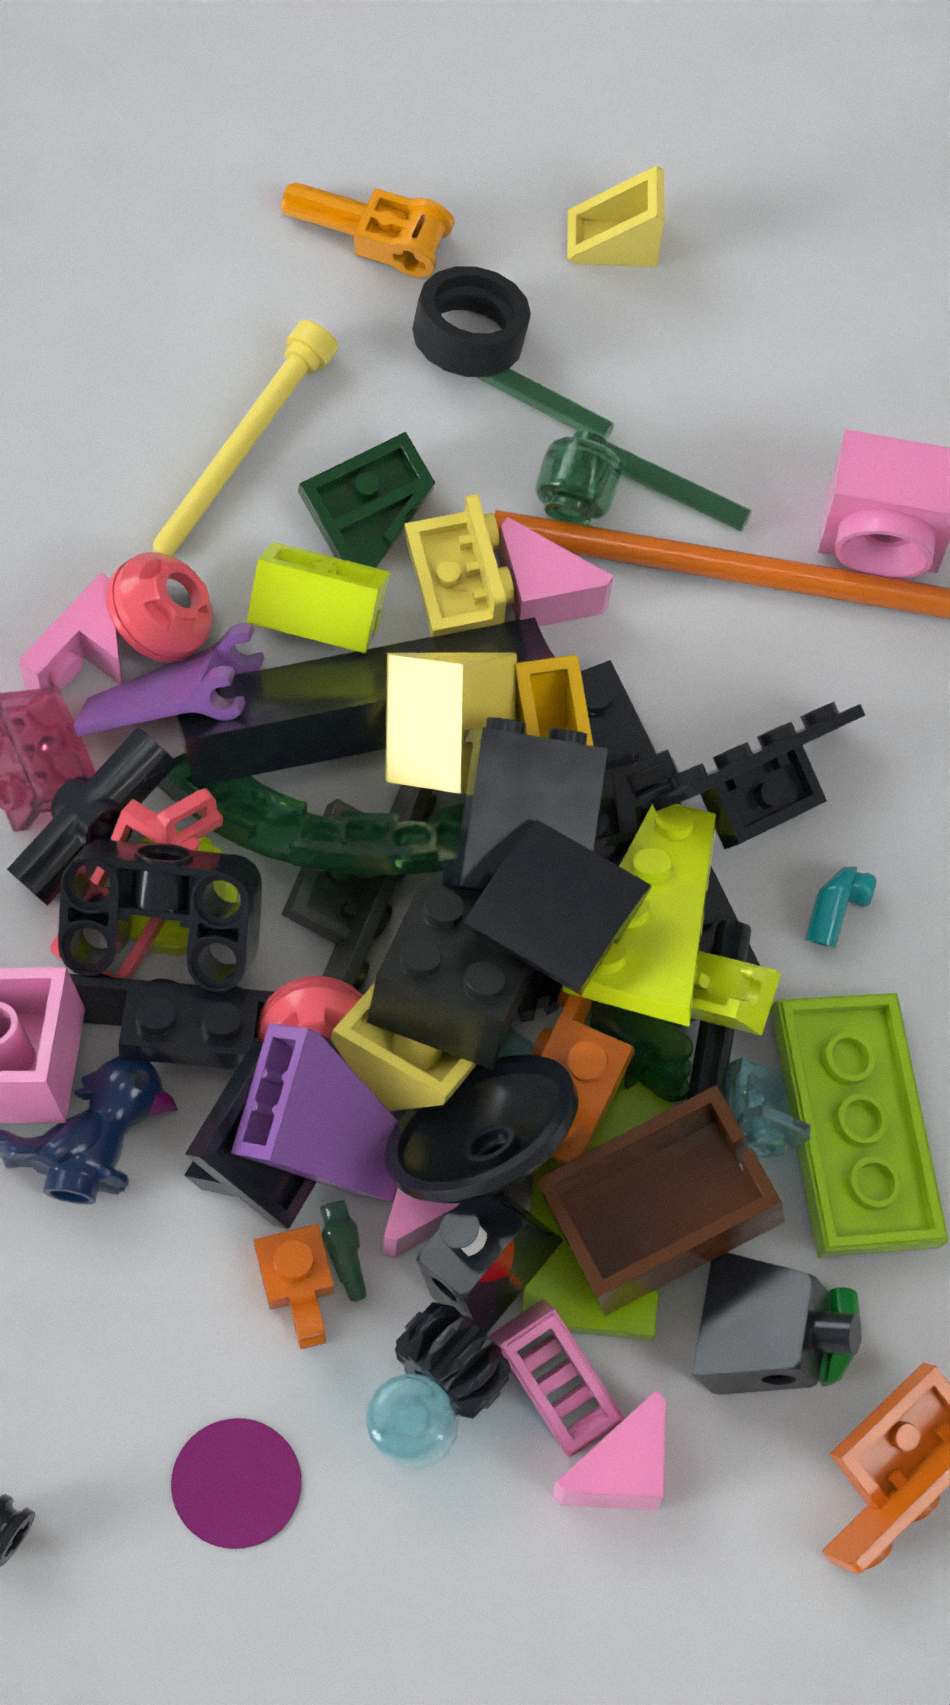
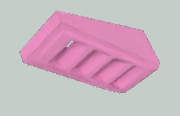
M545 1299L537 1302L490 1335L489 1338L492 1342L501 1347L503 1356L509 1361L511 1372L569 1458L625 1419L562 1319ZM549 1330L552 1334L520 1356L517 1351ZM563 1351L567 1359L535 1380L531 1372ZM579 1375L583 1383L552 1404L549 1402L546 1396ZM594 1397L599 1406L566 1428L561 1419Z

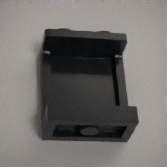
M487 718L486 727L465 730L464 743L473 745L457 859L445 860L441 885L483 892L504 860L536 819L593 851L608 748L586 745L588 734L573 730L550 728L548 738L525 734L526 723L503 718Z

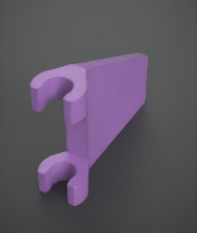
M237 623L230 627L218 642L205 650L88 697L73 725L77 737L183 713L204 714L222 721L237 718L246 703L244 696L225 699L219 696L215 689L229 686L235 674L260 670L265 659L263 652L244 655L235 647V644L250 641L254 633L253 624Z

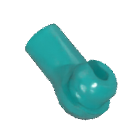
M855 866L843 867L817 893L805 940L836 948L848 902L862 907L871 904L877 882L875 876L870 873L857 872V867Z

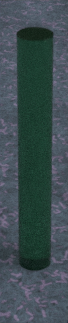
M511 368L489 377H476L602 444L607 441L614 428V422Z
M591 433L587 435L582 444L579 455L740 532L743 531L752 512L751 509Z

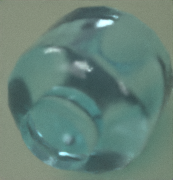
M406 1373L390 1378L376 1389L368 1403L366 1426L370 1440L385 1459L401 1468L421 1469L435 1465L449 1453L457 1439L459 1419L451 1398L438 1384L425 1375Z

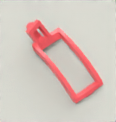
M206 788L194 792L159 813L153 812L132 799L121 811L110 840L126 842L132 828L156 844H173L190 850H198L201 841L198 839L222 826L223 816L217 810L216 799ZM195 812L202 817L176 834L175 824ZM97 866L90 880L96 885L104 887L108 875ZM151 917L117 974L114 975L108 970L102 973L113 978L131 979L154 943L153 941L159 934L166 919ZM57 934L50 945V952L61 959L59 956Z

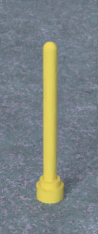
M304 319L299 321L286 339L287 349L284 352L286 361L154 539V552L170 556L175 554L305 374L312 375L316 369H325L339 349L337 341L325 328L310 320Z

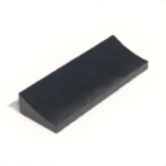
M534 617L371 648L366 653L355 651L234 675L229 686L219 687L215 690L219 696L225 699L244 696L246 703L237 718L222 721L199 713L176 715L193 787L386 749L387 653H516L517 663L555 658V656L549 649Z

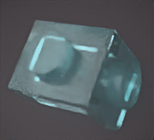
M740 1057L729 1063L724 1099L746 1137L748 1150L753 1149L755 1155L759 1157H777L786 1150L810 1140L811 1125L790 1116L782 1074L745 1057Z

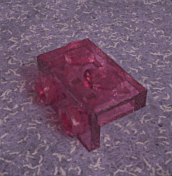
M58 687L0 693V808L5 811L14 832L28 830L40 813L51 812L54 795L68 780L78 776H88L91 778L96 773L81 737L76 735L73 727L74 721Z

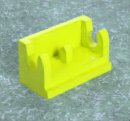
M272 542L258 558L246 623L366 653L370 646L372 634L377 633L391 572Z
M698 951V967L693 989L691 1018L762 1036L782 973L775 969Z

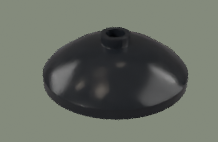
M529 1054L499 1057L496 1059L492 1070L477 1064L444 1105L408 1109L403 1114L387 1142L385 1151L386 1167L393 1181L402 1192L422 1201L442 1204L464 1203L499 1193L516 1185L539 1169L561 1146L568 1135L578 1110L579 1098L577 1088L569 1072L560 1063L548 1057Z

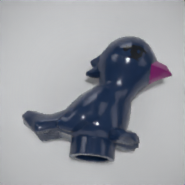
M119 1056L102 1064L98 1070L83 1076L81 1081L84 1087L75 1090L74 1095L82 1100H89L88 1109L67 1118L66 1123L56 1124L42 1136L23 1138L0 1129V1157L5 1167L10 1169L32 1167L38 1173L46 1175L43 1193L64 1202L89 1205L96 1203L98 1191L116 1195L120 1192H125V1187L129 1185L128 1175L115 1169L120 1158L125 1135L134 1125L148 1117L165 1112L178 1111L174 1098L163 1090L161 1078L151 1062L119 1059Z

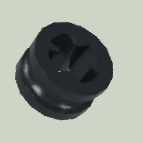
M7 1494L0 1496V1567L16 1552L35 1518V1512L29 1508H25L22 1511L13 1508L14 1500Z

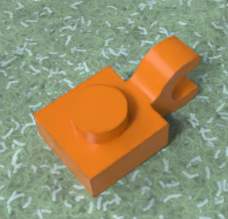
M319 1223L253 1239L269 1309L290 1306L300 1350L325 1344L326 1331L317 1298L335 1294V1289Z

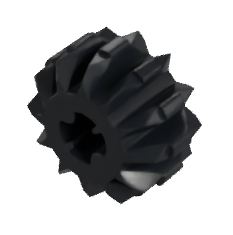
M432 1302L422 1313L420 1311L417 1312L404 1326L406 1330L396 1340L395 1353L397 1360L404 1365L405 1373L418 1383L419 1389L427 1392L436 1404H442L451 1414L474 1419L484 1408L488 1409L501 1395L500 1390L508 1382L511 1373L509 1361L503 1356L501 1347L492 1342L487 1336V1331L480 1329L470 1316H463L454 1306Z

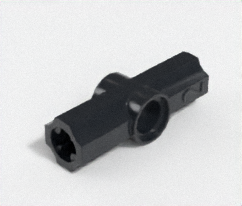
M137 727L91 778L88 776H78L68 780L59 788L51 804L53 819L7 870L48 906L60 893L63 871L80 851L94 840L111 839L121 811L132 799L142 803L178 763L148 734ZM131 828V830H130V832H129V835H128V837H127L126 842H127V841L129 840V838L131 837V834H132V831H133L132 828Z

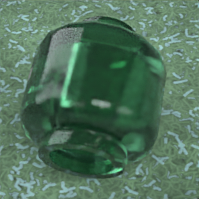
M578 431L574 433L573 437H563L554 440L546 450L535 487L538 499L545 506V513L554 520L589 525L591 520L604 517L612 507L621 478V461L608 448V442L600 435L592 432Z

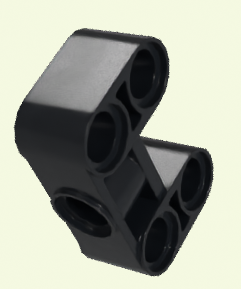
M110 839L94 840L87 844L63 871L60 885L59 956L65 966L74 973L83 976H96L110 967L129 942L132 930V915L180 921V927L189 928L187 966L192 979L203 989L212 992H225L240 982L256 958L259 946L262 900L261 874L253 862L237 854L190 850L173 844H139ZM95 865L103 869L110 878L111 887H102L93 883L86 874L85 866ZM223 880L231 883L238 890L241 901L228 902L220 898L214 890L213 882ZM83 928H92L99 931L107 941V948L100 949L87 942L83 935ZM219 943L227 946L233 951L237 963L225 964L218 961L210 951V944Z

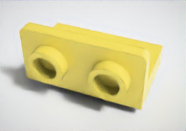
M478 494L465 496L464 512L405 523L404 536L431 637L505 623L506 604L515 601L513 582L508 567L498 568L493 551L500 548L496 519L492 512L483 514Z

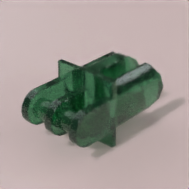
M593 1000L590 1010L591 1020L589 1027L632 1045L635 1050L625 1072L624 1088L628 1090L640 1082L667 1102H680L688 1096L689 1090L687 1078L690 1076L692 1066L689 1060L693 1053L692 1040L676 1028V1023Z

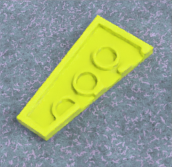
M653 804L651 805L619 867L649 883L652 889L618 944L613 943L583 994L580 996L563 986V992L690 1027L693 989L698 967V951L704 921L706 891H708L715 838V813L679 804H674L656 812Z

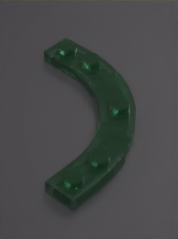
M185 753L173 758L178 764L158 785L176 803L194 792L206 788L216 799L217 810L223 816V825L213 830V832L255 853L296 866L371 878L378 875H406L443 871L445 860L457 859L465 802L438 808V819L399 823V813H364L344 810L339 819L322 817L308 813L307 802L279 793L260 783L252 776L195 787L192 784ZM602 787V794H601V801H600V808H599V810L604 807V788H603V787ZM197 812L192 814L197 820L202 818Z

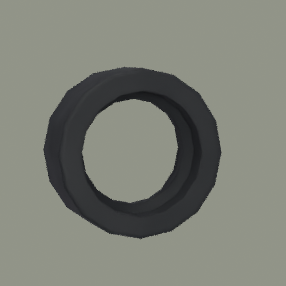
M455 266L436 272L423 284L417 303L412 331L415 344L425 358L444 371L464 377H489L508 370L519 360L531 312L527 297L514 282L506 277L480 267ZM452 310H469L487 316L495 321L502 330L492 333L469 332L452 325L441 314Z

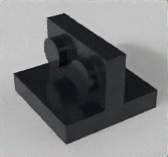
M253 1042L187 1149L185 1155L192 1160V1163L184 1176L201 1190L240 1198L273 1226L289 1229L317 1182L231 1153L263 1045L260 1042Z

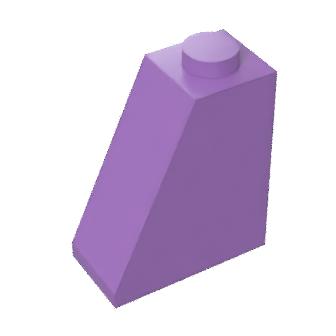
M269 1023L231 1153L358 1196L394 1202L398 1188L385 1162L387 1142L395 1125L398 1123L395 1117L319 1032L309 1028Z

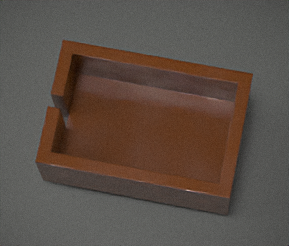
M717 1085L536 1178L544 1200L605 1316L785 1222L782 1201L753 1149L748 1150L746 1137Z

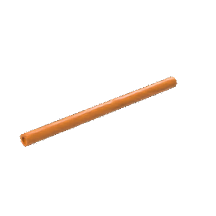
M495 510L494 514L499 539L501 526L506 518L509 517L576 555L950 619V588L501 510Z

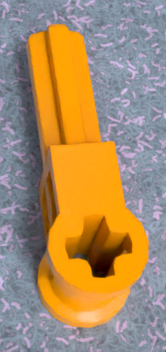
M295 182L287 185L281 202V211L287 216L353 235L355 255L391 265L401 273L417 278H425L433 274L437 264L435 257L437 248L442 238H446L451 234L455 224L453 215L437 202L425 198L410 199L377 188L374 189L368 204Z

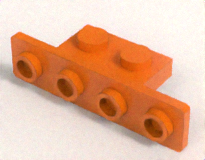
M563 985L557 1000V1005L563 1007V1010L552 1031L544 1028L539 1034L531 1052V1055L548 1057L560 1063L569 1072L578 1091L579 1103L574 1122L561 1146L550 1157V1159L561 1164H565L589 1151L635 1053L632 1045L584 1025L594 1000L563 992Z
M923 1362L829 1454L867 1503V1506L823 1549L822 1553L830 1563L855 1574L875 1567L889 1555L893 1547L892 1542L912 1522L925 1518L937 1507L940 1501L939 1495L950 1486V1384L937 1366Z

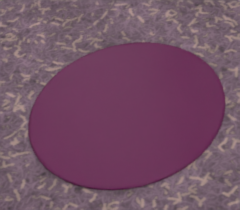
M249 1419L221 1420L198 1431L181 1449L172 1472V1499L182 1522L201 1540L217 1547L229 1549L252 1547L275 1536L292 1517L301 1493L299 1463L288 1442L271 1427Z

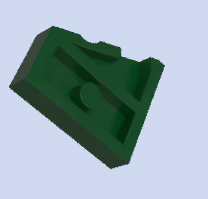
M404 432L299 483L298 493L335 558L376 568L404 531L405 523H409L432 493L435 481L407 432Z

